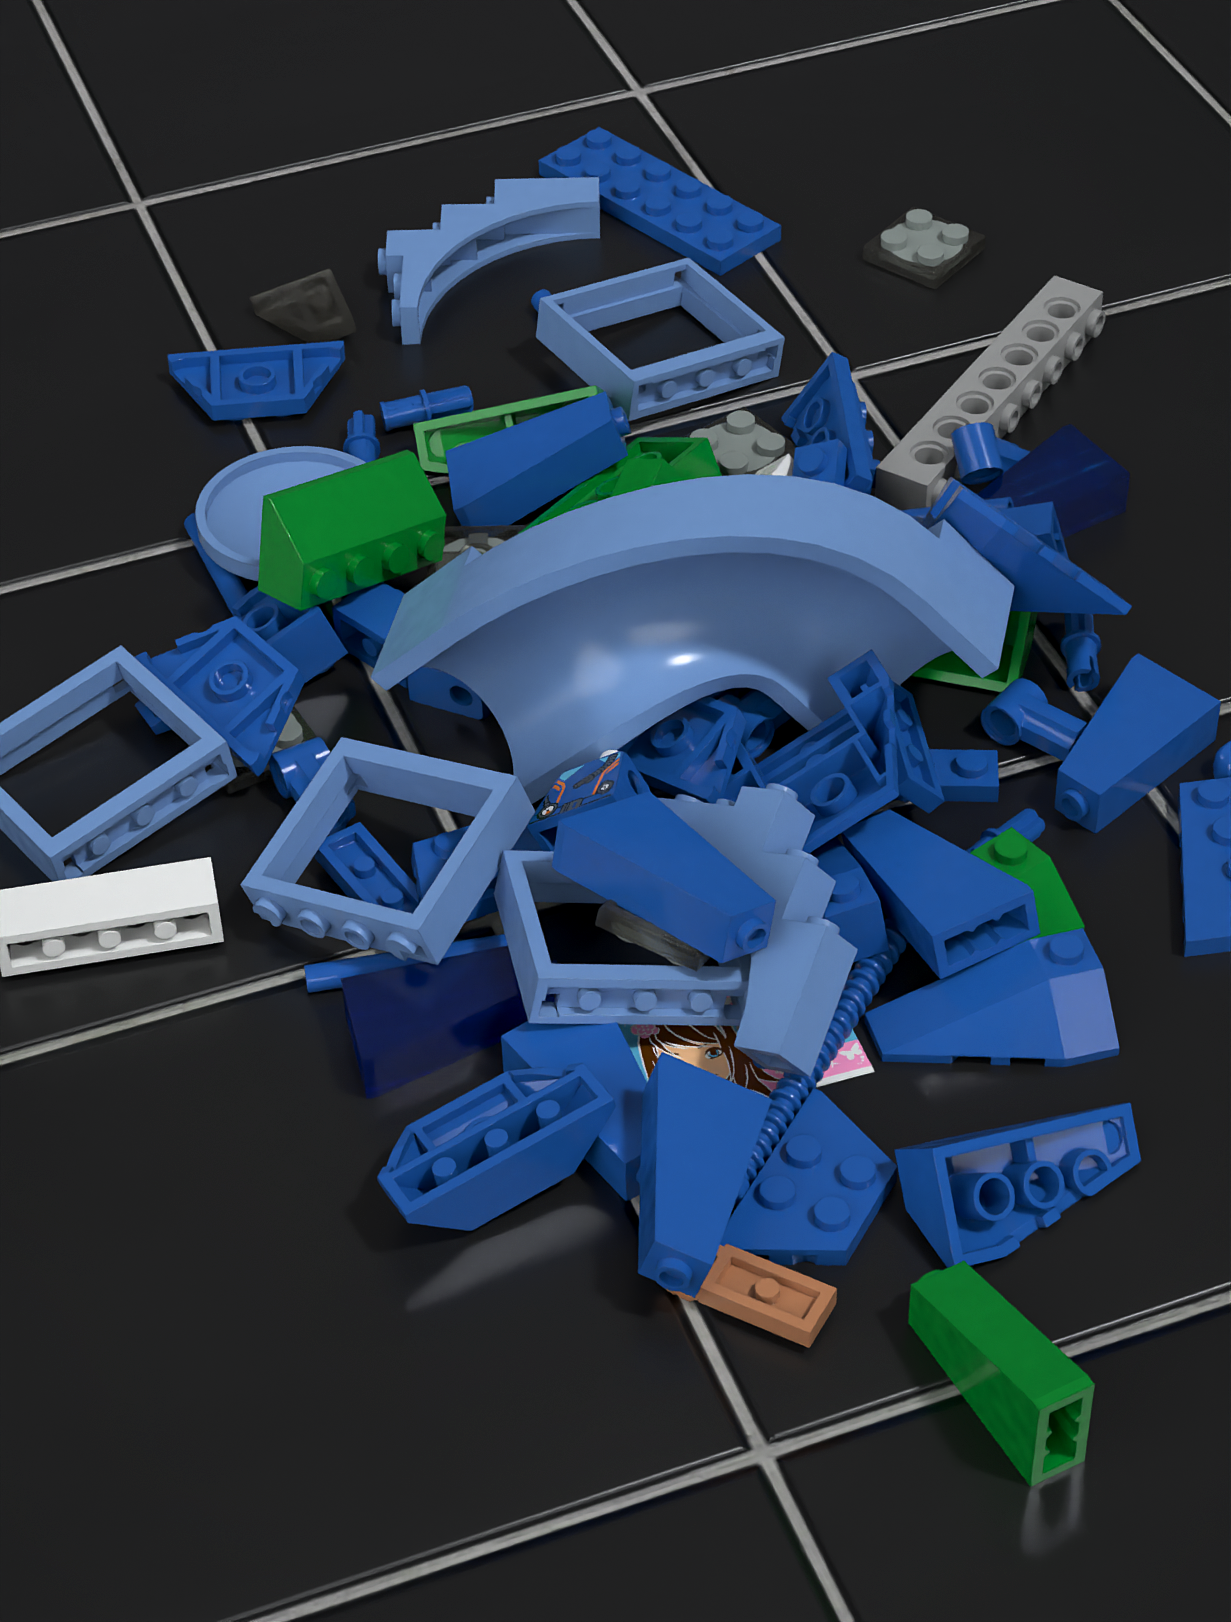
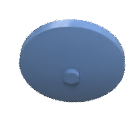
M292 446L258 452L230 464L218 472L206 484L196 504L197 532L204 551L223 569L243 578L258 581L263 496L366 462L353 455L334 449Z

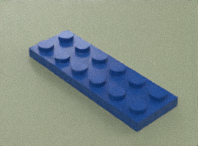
M600 127L589 131L584 136L558 148L553 153L539 160V175L544 178L599 177L601 210L685 257H689L692 261L719 276L781 240L780 224Z

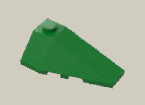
M594 385L414 423L413 427L420 465L423 471L448 474L445 451L605 391Z

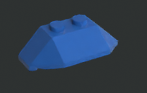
M585 1063L569 1064L567 1069L537 1067L508 1070L406 1126L391 1152L387 1166L383 1167L377 1176L379 1185L407 1223L472 1231L574 1174L616 1108L615 1100Z

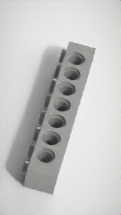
M1054 275L876 467L875 497L899 510L931 507L950 477L962 483L951 440V433L962 426L979 422L991 423L996 437L1000 439L1007 432H1013L1020 417L1028 408L1032 409L1037 405L1045 389L1050 384H1056L1063 369L1071 360L1076 361L1079 358L1083 347L1092 337L1096 338L1101 333L1106 318L1105 312L1101 311L1103 291Z

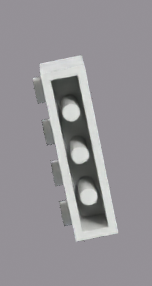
M211 857L0 890V970L2 977L224 942Z

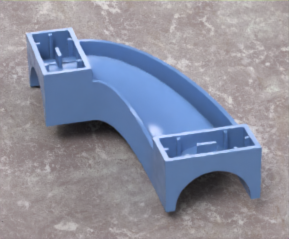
M756 474L702 477L655 485L583 506L529 528L493 547L483 555L471 546L403 595L370 678L387 691L420 667H430L444 671L465 683L485 702L497 719L511 752L514 775L518 776L531 804L547 795L559 775L566 770L599 759L605 751L619 749L677 710L718 691L745 687L760 690L771 697L809 731L845 708L827 678L871 649L891 680L898 685H901L926 663L950 651H953L981 678H984L999 668L1015 586L945 519L926 529L910 515L874 496L835 483L795 476Z

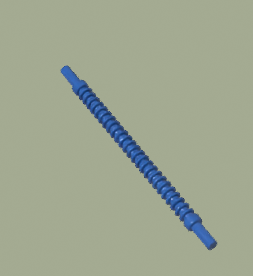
M888 917L884 919L889 951L855 962L854 970L849 972L811 1077L784 1072V1078L777 1081L776 1089L770 1092L769 1098L772 1101L734 1207L739 1205L813 1088L816 1089V1083L823 1079V1072L830 1068L831 1061L837 1057L838 1050L844 1046L845 1039L851 1035L852 1028L858 1024L859 1017L864 1015L866 1007L872 1002V996L878 993L879 986L885 982L886 975L892 971L893 965L898 962L900 954L905 951L906 944L909 942Z

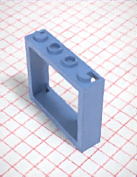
M689 257L540 298L536 338L589 386L596 385L603 391H606L614 408L622 406L628 421L779 376L785 339L783 335ZM682 271L680 279L675 276V272ZM682 306L724 343L631 370L588 331Z
M121 645L0 722V775L130 691L190 747L54 837H51L0 787V829L52 882L90 876L238 777L227 741ZM124 679L123 681H121L120 683H118L117 685H115V686L113 687L114 684H116V683L119 682L120 680ZM210 764L213 768L206 772L205 767ZM71 857L72 862L64 866L63 862Z
M341 737L240 885L253 904V912L259 914L261 919L270 921L273 926L278 927L283 924L302 929L307 934L316 938L329 936L344 940L358 949L367 950L371 947L390 952L404 961L409 957L438 965L499 870L502 851L513 848L534 815L535 810L518 776ZM358 790L475 817L413 914L295 884Z
M502 851L494 897L529 1023L609 1024L617 1022L618 1024L740 1026L747 1000L751 967L750 953L725 963L718 961L719 966L551 964L534 902L614 903L557 872L552 867L554 851ZM546 994H556L554 1002H542L545 1001ZM727 996H730L733 1005L725 1004Z

